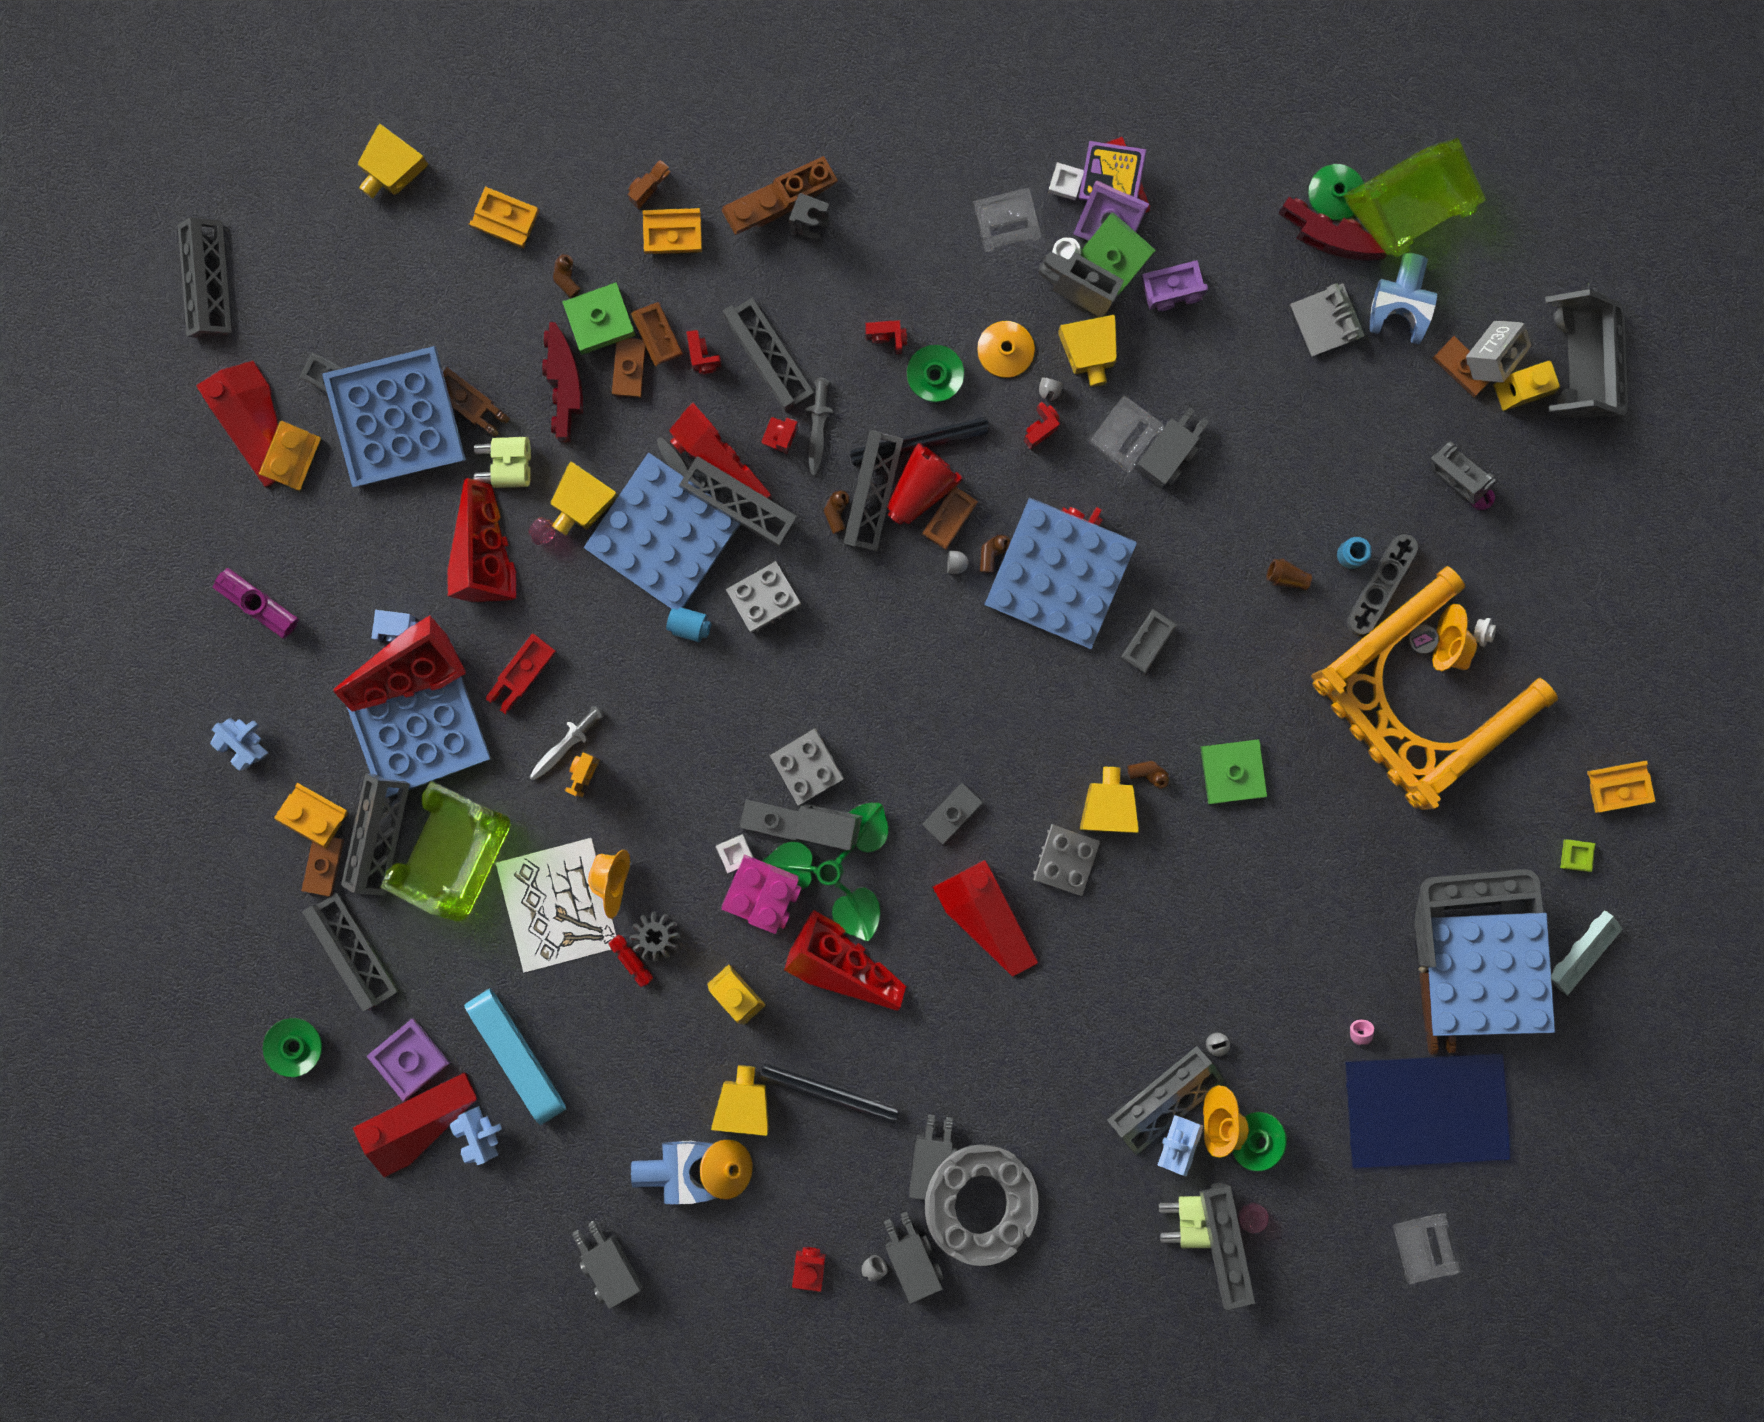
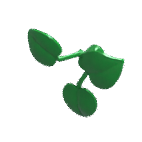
M866 803L848 812L863 816L857 844L853 845L852 850L855 846L863 852H873L880 849L887 840L889 829L884 806L881 803ZM788 842L779 846L762 860V862L797 875V885L801 886V890L808 887L812 881L810 871L817 874V878L822 884H834L836 888H839L847 895L838 898L833 905L832 916L834 922L844 928L845 933L861 938L864 941H869L873 937L880 921V904L876 895L864 887L858 888L851 893L840 882L844 874L841 862L852 850H845L836 860L826 861L817 868L811 866L813 855L809 848L799 842Z

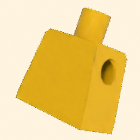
M379 124L358 162L361 170L368 175L359 189L371 199L375 197L382 186L393 195H396L422 172L428 163L423 155Z
M1110 315L1061 325L1058 331L1059 337L1074 374L1087 372L1090 387L1106 384L1107 379L1104 369L1113 367L1116 363L1115 316Z
M1551 361L1514 372L1504 382L1493 384L1503 411L1552 395L1560 388ZM1511 384L1514 385V387H1515V391H1516V395H1515V396H1514V395L1512 394V392H1511V388H1510V385H1511Z
M570 462L551 500V505L561 512L552 527L565 536L575 522L587 530L616 501L618 494L579 466Z
M1103 767V783H1091L1089 785L1080 830L1138 833L1133 785H1120L1121 768Z
M730 964L707 984L710 993L737 1023L745 1025L766 1006Z
M738 1065L736 1082H724L711 1130L767 1136L769 1125L766 1085L754 1084L755 1067Z

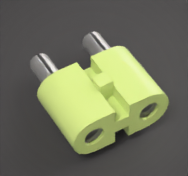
M528 437L493 438L491 444H475V454H491L493 464H491V472L475 473L474 480L491 482L493 488L528 487L530 485L531 467L528 466V460H531V446Z
M1200 1196L1179 1197V1203L1159 1204L1160 1213H1179L1180 1232L1161 1233V1243H1181V1249L1211 1248Z

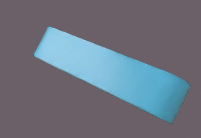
M489 988L464 1005L467 1013L539 1125H543L566 1110L562 1098L493 990Z

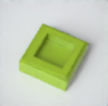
M1564 839L1560 868L1592 872L1595 843Z

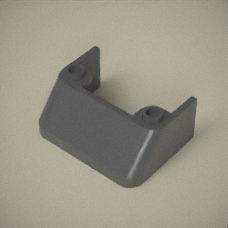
M1591 289L1545 297V303L1557 307L1555 312L1556 326L1568 334L1569 388L1564 389L1558 397V405L1549 406V412L1567 418L1625 415L1628 409L1625 315L1621 303Z
M1518 869L1426 879L1420 887L1415 914L1419 965L1436 967L1431 917H1445L1444 910L1500 905L1501 914L1543 913L1538 876L1531 870Z

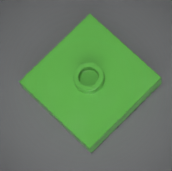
M1111 213L1081 250V256L1124 280L1117 293L1119 295L1156 250L1115 213Z
M617 283L563 301L581 355L636 336Z
M1259 739L1200 747L1208 804L1267 797Z

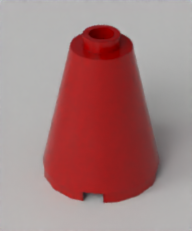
M918 443L887 504V508L890 510L888 516L900 525L903 522L910 524L958 486L963 477L957 471L953 473L949 470L950 465L930 449Z

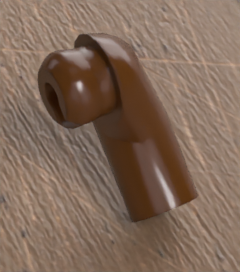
M562 254L555 260L553 280L571 299L576 297L581 289L571 279L573 269L572 257Z
M843 490L832 493L824 507V514L833 534L846 529L841 514L849 503L850 498L848 493Z
M996 535L982 545L980 572L994 573L995 558L1007 551L1011 540L1008 536Z
M1154 761L1127 765L1129 779L1145 777L1159 789H1163L1169 784L1167 771Z

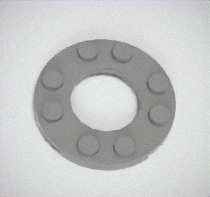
M973 1145L960 1149L940 1164L928 1185L925 1198V1216L929 1231L937 1245L954 1259L976 1266L1000 1263L1017 1252L1016 1249L1023 1243L1026 1237L1029 1238L1033 1231L1038 1214L1037 1187L1029 1169L1014 1154L1005 1149L990 1145ZM980 1175L990 1176L997 1180L1005 1191L1007 1200L1005 1215L1000 1224L991 1231L982 1234L971 1233L962 1227L957 1219L955 1211L956 1195L969 1179Z

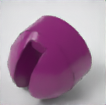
M1490 489L1485 494L1489 501L1488 504H1486L1484 497H1482L1474 505L1471 503V505L1477 510L1490 508L1495 501L1494 492Z

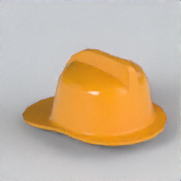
M1452 604L1442 613L1437 626L1438 644L1434 649L1432 662L1438 671H1445L1451 667L1467 670L1477 649L1475 637L1467 630V614L1465 609L1459 604Z
M621 850L615 856L598 854L594 859L588 876L590 889L594 894L603 898L605 915L610 919L617 915L622 901L624 884L630 867V854L627 850Z
M1220 1085L1212 1087L1204 1099V1141L1209 1153L1215 1157L1222 1158L1228 1156L1233 1150L1241 1149L1248 1137L1249 1128L1246 1118L1239 1113L1237 1100L1233 1092L1227 1087Z

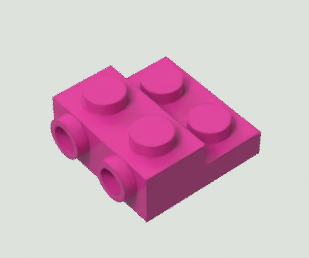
M744 854L721 909L747 919L751 925L776 934L778 927L784 929L790 913L786 909L789 902L795 903L800 893L801 886L797 885L798 876Z

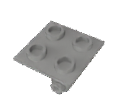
M1333 284L1327 287L1325 291L1290 304L1311 357L1365 336L1344 284Z
M776 561L726 589L750 633L755 630L759 632V629L769 622L775 623L773 620L776 618L782 619V615L792 610L796 611V607L801 605Z
M816 728L770 755L797 805L804 803L844 779Z
M1051 824L1050 830H1047L1048 836L1045 846L1041 848L1043 849L1042 855L1039 854L1040 861L1037 870L1033 873L1035 874L1033 880L1082 896L1100 841Z

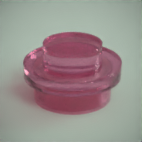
M540 517L531 525L528 534L536 545L546 544L554 537L555 528L552 527L554 522L551 519Z
M1247 1204L1239 1212V1223L1245 1231L1259 1233L1268 1224V1213L1259 1204Z

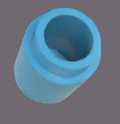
M1352 537L1340 545L1337 551V558L1345 568L1355 569L1370 559L1372 549L1369 542L1364 538ZM1350 550L1356 553V558L1351 555Z
M682 607L679 610L672 608L667 620L666 630L671 631L672 635L700 642L702 638L708 637L711 622L707 621L708 616L706 614Z

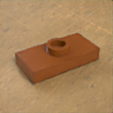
M659 302L631 313L655 366L678 358L683 354Z
M1453 336L1432 359L1474 398L1490 381L1473 380L1466 359L1470 351Z
M627 338L616 343L612 385L613 396L641 398L646 345L643 339Z
M955 487L950 491L922 535L947 550L978 501Z
M333 837L326 849L312 842L301 891L330 897L333 895L344 839Z

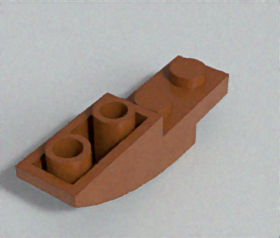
M823 156L775 178L772 184L723 206L722 212L734 234L737 235L756 225L759 228L792 211L799 193L814 198L836 184L838 180Z

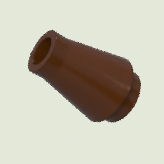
M1282 558L1280 560L1273 559L1268 568L1266 579L1272 582L1273 586L1298 588L1306 591L1311 584L1312 574L1306 573Z

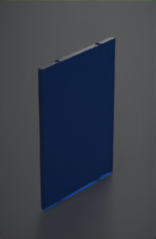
M1502 1053L1345 1062L1353 1168L1510 1160Z

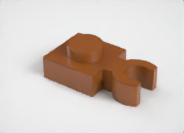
M659 160L649 174L646 173L642 179L640 177L636 178L630 185L628 197L636 208L640 209L658 189L659 183L664 181L671 173L668 170L669 167L663 161Z

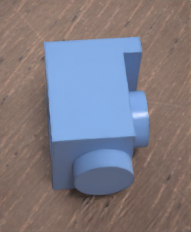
M375 610L371 639L383 642L384 636H386V641L392 642L405 630L418 622H415V616L411 614Z

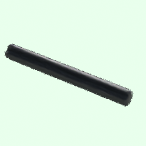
M986 417L901 437L903 438L900 455L913 452L918 443H921L923 447L929 448L986 434L990 430ZM891 441L879 443L877 452L880 457L885 459L892 456L896 443ZM865 447L850 451L851 462L854 466L862 464Z
M769 1064L762 1066L760 1072L762 1080L890 1123H896L898 1119L899 1109L897 1107Z

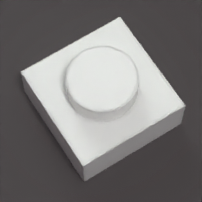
M1057 162L1048 193L1076 200L1084 170Z
M744 834L716 845L727 873L738 869L744 854L754 858Z

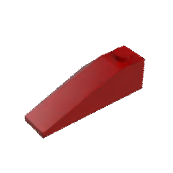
M429 615L405 630L335 687L334 693L353 712L384 704L387 699L404 695L405 698L414 696V692L429 688L431 691L441 689L464 675L465 670L448 635Z
M985 860L933 886L945 912L1012 977L1038 963Z
M813 910L790 949L784 971L808 984L898 1011L901 1007L906 986L882 963H874L864 953L865 948L860 943L855 945L843 934L845 929L838 923Z
M465 1072L353 1127V1131L366 1157L380 1174L386 1177L415 1161L458 1118V1115L464 1113L478 1098Z

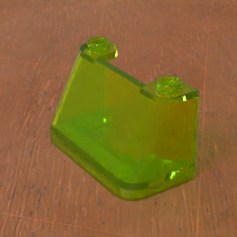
M1458 137L1431 145L1413 154L1344 195L1349 208L1387 255L1394 254V257H1399L1411 250L1409 245L1414 242L1413 239L1452 216L1460 214L1461 218H1465L1477 212L1476 206L1486 201Z
M430 781L422 795V805L431 814L407 865L397 863L386 871L381 888L432 915L456 922L462 921L468 916L509 830L510 820L507 815Z

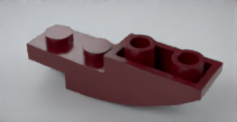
M1288 197L1278 213L1302 229L1296 239L1328 254L1354 260L1373 261L1384 260L1392 250V247L1387 245L1388 242L1383 237L1369 234L1363 230V226L1359 222L1343 218L1338 226H1335L1331 218L1308 209L1307 203L1298 198L1292 199Z
M549 322V331H544V348H548V359H543L542 374L547 376L550 385H558V388H553L552 400L553 405H557V416H552L551 432L556 434L559 442H571L572 414H583L582 383L577 363L567 340L557 324Z

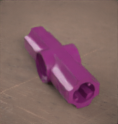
M226 568L216 578L212 588L281 638L285 639L296 628L299 618L230 568ZM260 596L262 600L261 606L253 611L250 606L251 601L254 597Z

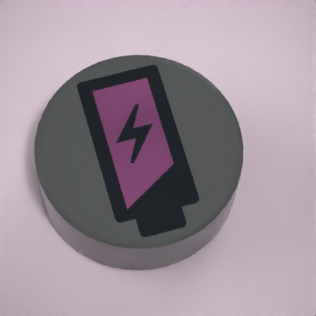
M1419 625L1408 634V646L1417 654L1429 653L1438 644V634L1429 625Z

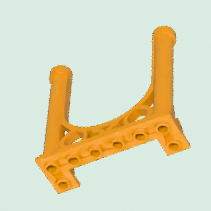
M1448 566L1437 573L1435 580L1331 665L1311 675L1314 680L1312 684L1317 692L1322 696L1327 695L1333 703L1331 708L1341 719L1346 718L1351 724L1349 729L1354 737L1359 741H1365L1370 748L1368 753L1378 764L1383 763L1388 769L1386 774L1392 783L1396 786L1401 785L1407 792L1405 795L1407 801L1415 809L1419 807L1421 810L1438 807L1439 804L1437 802L1441 800L1438 794L1544 707L1549 708L1558 700V696L1553 688L1546 681L1538 678L1468 737L1453 743H1438L1421 738L1408 730L1397 719L1386 700L1383 689L1384 663L1391 649L1402 638L1465 589L1463 580ZM1376 658L1373 677L1366 674H1357ZM1364 681L1373 685L1374 697L1369 704L1359 702L1357 697L1354 696L1352 688L1355 682ZM1378 704L1380 710L1376 711L1378 725L1375 728L1361 711L1371 710ZM1389 723L1393 728L1386 729L1387 724ZM1392 736L1399 741L1405 738L1408 742L1401 745L1397 755L1384 740V737ZM1413 745L1425 748L1427 764L1420 770L1414 768L1406 758L1407 750ZM1434 750H1455L1434 767L1436 762ZM1422 775L1423 777L1417 780L1415 776Z

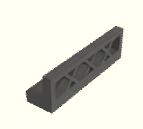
M189 217L177 225L186 336L198 338L206 333L229 335L232 332L223 223L221 220ZM202 227L214 228L215 240L211 244L202 236ZM208 253L217 263V268L213 272L204 262V257ZM210 281L219 289V297L216 300L207 293L206 285ZM213 309L221 317L222 327L210 326L209 313Z
M753 297L736 308L730 305L722 311L728 325L785 412L814 395L813 390ZM751 307L757 315L755 327L745 325L739 314ZM759 322L762 323L765 329L758 328ZM757 332L771 337L770 351L760 349L755 341ZM775 345L777 346L780 353L774 352ZM772 356L786 360L788 364L785 374L774 371L771 366ZM790 368H791V370L793 371V373L795 374V376H790V375H789V373H790ZM788 380L800 382L805 392L792 399L786 389Z
M869 430L843 540L844 544L877 551L903 438ZM880 439L896 443L894 454L884 461L877 452ZM877 457L880 463L874 466ZM892 460L889 471L885 463ZM883 466L888 475L887 483L876 489L871 481L872 472ZM870 485L873 489V492L868 494V489ZM885 488L884 496L882 499V497L879 494V491ZM876 494L881 502V509L869 517L864 509L866 499ZM864 513L867 519L861 522L862 515ZM879 516L877 526L875 527L872 520ZM868 522L875 531L872 544L857 540L859 528Z
M698 456L679 484V487L778 547L787 532L792 528L797 517ZM694 475L706 482L709 487L697 489L688 484V482ZM714 491L722 492L732 498L734 502L727 504L718 502ZM710 492V493H711V497L708 496V495L705 494V493ZM739 506L747 507L758 514V517L746 519L741 515ZM735 507L736 512L731 510L730 508ZM768 520L782 529L778 537L766 530L764 521ZM760 522L761 527L756 525L755 523Z
M365 773L341 884L352 893L386 896L410 783L388 780L376 774ZM387 788H399L397 799L388 804L385 800ZM389 814L392 818L391 827L382 833L379 828L380 820ZM383 842L386 846L385 855L376 861L373 856L374 849ZM377 870L380 874L378 887L366 886L368 877Z
M339 893L332 895L318 905H313L302 911L363 1012L372 1009L399 992ZM334 902H336L341 910L338 923L329 921L322 911ZM344 918H346L349 925L343 924ZM331 925L337 926L336 932ZM342 928L351 929L355 933L354 947L345 946L340 941ZM359 943H361L364 950L358 949ZM347 950L353 951L351 957L348 954ZM357 952L367 954L371 959L369 972L358 970L356 967ZM374 968L377 969V971H378L379 974H374V973H373V972H374ZM362 975L368 976L366 982ZM372 977L382 979L389 991L375 998L370 990Z
M1196 1046L1107 1121L1132 1152L1137 1155L1171 1127L1174 1115L1183 1117L1205 1099L1206 1094L1212 1087L1221 1086L1225 1080L1213 1063ZM1212 1073L1214 1078L1205 1085H1201L1202 1081ZM1189 1094L1188 1099L1179 1104L1180 1099ZM1167 1113L1163 1120L1156 1122L1160 1115ZM1144 1132L1143 1136L1135 1143L1131 1141L1137 1134Z
M1220 1182L1211 1184V1189L1199 1191L1223 1308L1231 1310L1255 1304L1231 1186Z

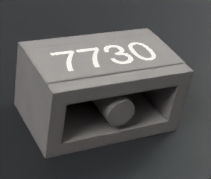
M1494 321L1466 356L1473 380L1504 382L1532 346L1525 323Z

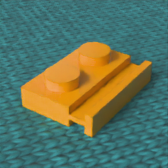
M485 187L475 209L474 217L469 225L471 228L524 249L526 239L529 237L539 214V209Z
M700 208L643 210L644 253L702 252Z
M280 421L259 475L300 491L321 437Z
M584 752L581 757L576 756L569 772L573 773L571 780H574L571 788L566 787L565 791L574 796L583 797L584 793L581 792L583 785H589L600 759Z
M1647 761L1587 771L1591 783L1589 785L1595 813L1655 802L1651 777L1647 770Z
M297 783L295 785L296 788L292 794H289L274 819L326 849L340 828L341 822L349 813L342 807Z

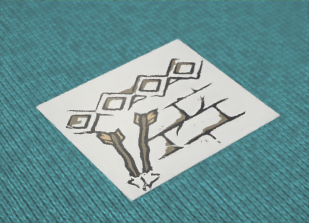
M591 838L496 863L523 973L611 950L608 943L616 937L613 921L605 915L603 898L592 892L588 882L589 872L596 857Z

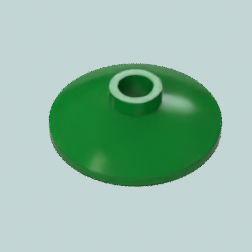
M1332 164L1320 169L1313 176L1308 188V197L1313 209L1318 214L1321 213L1328 216L1332 221H1341L1343 218L1348 219L1354 216L1360 210L1365 200L1366 192L1362 178L1354 169L1342 164ZM1340 185L1344 192L1342 194L1336 193L1334 186Z
M942 345L925 346L919 349L908 363V384L911 390L923 400L929 402L948 400L962 386L964 379L962 361L948 347ZM937 371L941 377L938 380H932L930 373Z
M287 1018L275 1023L268 1030L263 1040V1056L266 1063L274 1072L286 1077L301 1076L312 1070L318 1063L322 1052V1042L316 1028L309 1022L299 1018ZM293 1041L299 1043L300 1048L297 1052L292 1051L290 1048Z
M1264 1112L1250 1113L1244 1116L1249 1128L1248 1137L1241 1149L1233 1150L1232 1153L1238 1163L1246 1169L1266 1171L1273 1168L1282 1159L1287 1146L1286 1132L1283 1125L1274 1116ZM1262 1138L1266 1139V1145L1264 1148H1260L1259 1142Z

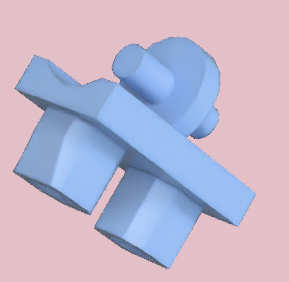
M229 718L223 723H216L212 728L215 735L210 744L222 753L231 747L236 752L231 762L239 771L247 769L253 763L264 759L268 754L258 743L261 738L255 733L259 727L255 721H251L246 725L241 719L235 722L232 718Z
M479 1106L458 1115V1119L450 1124L453 1135L456 1138L466 1135L469 1143L468 1146L461 1149L464 1163L476 1162L477 1165H480L498 1156L494 1146L498 1144L495 1132L502 1129L501 1125L491 1126L488 1116L483 1118Z
M1174 1115L1167 1138L1164 1137L1162 1142L1165 1145L1158 1166L1187 1176L1202 1134L1203 1125Z

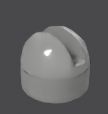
M1042 378L1039 385V393L1043 399L1049 394V401L1056 400L1060 396L1064 384L1053 379Z
M949 551L947 562L948 574L964 572L968 566L967 557L959 551Z
M1213 1033L1206 1040V1048L1210 1054L1221 1057L1228 1053L1230 1041L1222 1033ZM1224 1041L1226 1042V1046L1220 1047L1217 1049L1212 1048L1213 1044H1218Z
M877 1255L870 1256L862 1265V1275L864 1277L867 1276L868 1281L872 1282L880 1280L888 1271L886 1263Z

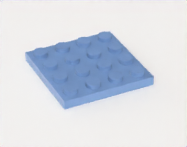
M436 346L322 374L352 487L466 460Z
M648 452L584 548L671 609L679 610L680 607L684 608L740 526V523L680 488L679 484L684 476ZM691 481L688 482V484L692 485L693 487L701 489Z
M1029 497L985 605L1091 649L1137 542Z
M462 677L457 678L441 689L431 691L429 688L414 692V696L406 698L404 695L387 699L384 704L351 712L347 707L370 773L388 780L406 781L410 783L408 790L492 760ZM388 787L385 799L397 795L399 788Z
M1547 913L1431 917L1436 967H1428L1433 1036L1555 1033Z

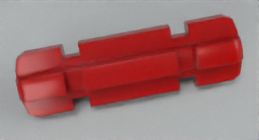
M617 935L608 943L609 947L614 953H618V959L631 975L634 974V980L638 985L644 987L652 981L653 976L648 969L645 970L643 968L644 964L632 948L626 946L627 942L622 935Z

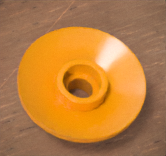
M1000 321L990 325L982 333L977 351L982 366L989 373L1001 378H1011L1020 375L1030 366L1034 357L1035 346L1032 336L1022 325L1012 321ZM1003 343H1010L1012 350L1005 352L1002 350L1001 345Z
M725 1139L717 1141L706 1150L700 1164V1178L704 1188L710 1195L719 1199H731L741 1194L750 1182L752 1160L748 1150L741 1143ZM733 1165V1172L730 1175L729 1169Z

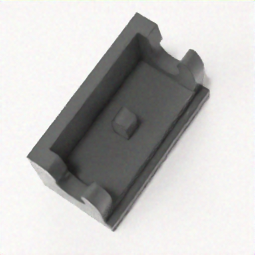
M799 193L789 218L791 235L796 237L798 234L811 240H818L820 235L812 233L809 230V226L819 225L828 227L830 222L829 204Z
M1451 441L1436 455L1434 454L1431 457V470L1473 505L1496 484V479H1494L1492 474H1487L1458 451L1455 444Z
M807 804L799 809L794 838L852 850L853 845L857 844L863 816Z

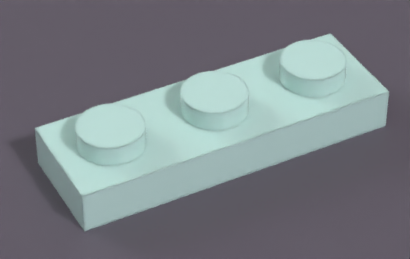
M1604 911L1599 918H1596L1591 923L1589 930L1584 936L1574 943L1565 959L1555 966L1551 974V980L1567 996L1622 931V927L1614 916Z

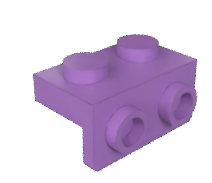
M1197 260L1141 275L1149 310L1158 308V311L1169 310L1175 307L1174 303L1185 301L1186 304H1193L1203 299L1202 296H1205L1208 291L1207 284L1203 283Z

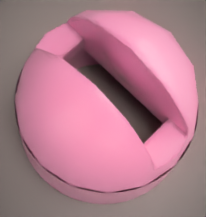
M1356 1020L1351 1024L1350 1037L1355 1044L1367 1045L1372 1041L1374 1026L1369 1021ZM1358 1031H1363V1035H1360Z

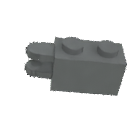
M1050 252L1044 257V263L1038 267L1040 276L1055 285L1052 291L1099 317L1105 315L1124 282L1123 279L1075 252L1069 260L1061 255H1057V253Z
M1190 407L1179 422L1173 418L1170 419L1134 468L1161 489L1166 483L1170 485L1174 483L1182 472L1178 469V466L1183 460L1189 463L1198 451V448L1194 445L1199 440L1198 436L1209 423L1207 419L1203 418L1196 425L1193 433L1183 427L1194 415L1195 410Z
M928 1114L925 1136H916L909 1198L925 1200L928 1185L935 1171L946 1158L957 1151V1148H952V1141L950 1140L953 1118L946 1117L944 1121L943 1139L932 1137L936 1122L935 1115Z
M906 1211L901 1214V1220L909 1234L903 1237H898L896 1227L890 1219L884 1221L892 1240L886 1244V1250L909 1303H913L942 1290L940 1281L945 1278L938 1262L932 1264L929 1253L933 1252L927 1236L921 1237L919 1231H915Z
M592 1221L588 1223L589 1230L598 1243L597 1245L590 1248L585 1236L579 1230L573 1232V1237L582 1253L580 1256L582 1261L579 1263L582 1272L587 1278L591 1277L596 1285L594 1292L601 1304L606 1303L610 1309L640 1292L643 1285L615 1235L606 1239L597 1222Z

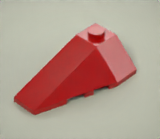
M250 361L222 369L197 384L196 387L264 487L267 488L276 481L259 475L278 428V419L271 399L270 386L255 362Z
M692 403L669 430L673 437L670 443L680 454L685 451L694 460L697 456L744 485L772 500L768 490L745 464L742 465L740 458L732 447L726 442H722L717 429L698 407Z
M470 478L464 480L448 565V597L469 602L516 599V570L514 563L509 562L505 549L508 546L506 536L502 537L498 524L500 513L492 485Z

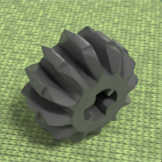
M652 912L651 923L645 915H642L640 919L644 927L636 923L633 924L632 928L639 931L640 934L631 935L630 940H640V944L634 946L633 950L636 952L644 947L643 959H647L650 952H653V961L657 962L660 958L659 951H661L665 958L670 957V952L666 946L674 950L678 948L676 943L670 941L671 938H680V933L670 932V929L675 928L677 923L674 921L668 926L665 925L669 915L664 914L660 922H658L657 912ZM651 929L654 932L661 931L663 937H659L662 940L660 944L656 941H649L648 936H651L649 933Z

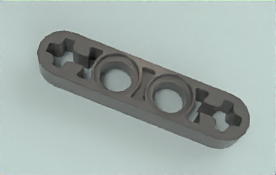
M1402 534L1394 538L1389 544L1348 616L1347 627L1353 634L1364 635L1371 632L1417 553L1418 543L1415 538L1408 534ZM1406 541L1410 553L1405 552L1399 559L1400 562L1390 559V555L1394 558L1400 551L1397 543L1401 544ZM1385 565H1392L1396 568L1397 576L1394 580L1389 581L1383 577L1382 569ZM1376 589L1382 593L1383 600L1380 605H1373L1369 602L1368 593L1370 590ZM1363 604L1365 608L1376 611L1375 615L1372 612L1368 613L1365 618V623L1368 626L1358 629L1356 627L1358 622L1354 619L1364 614L1366 609L1361 608Z

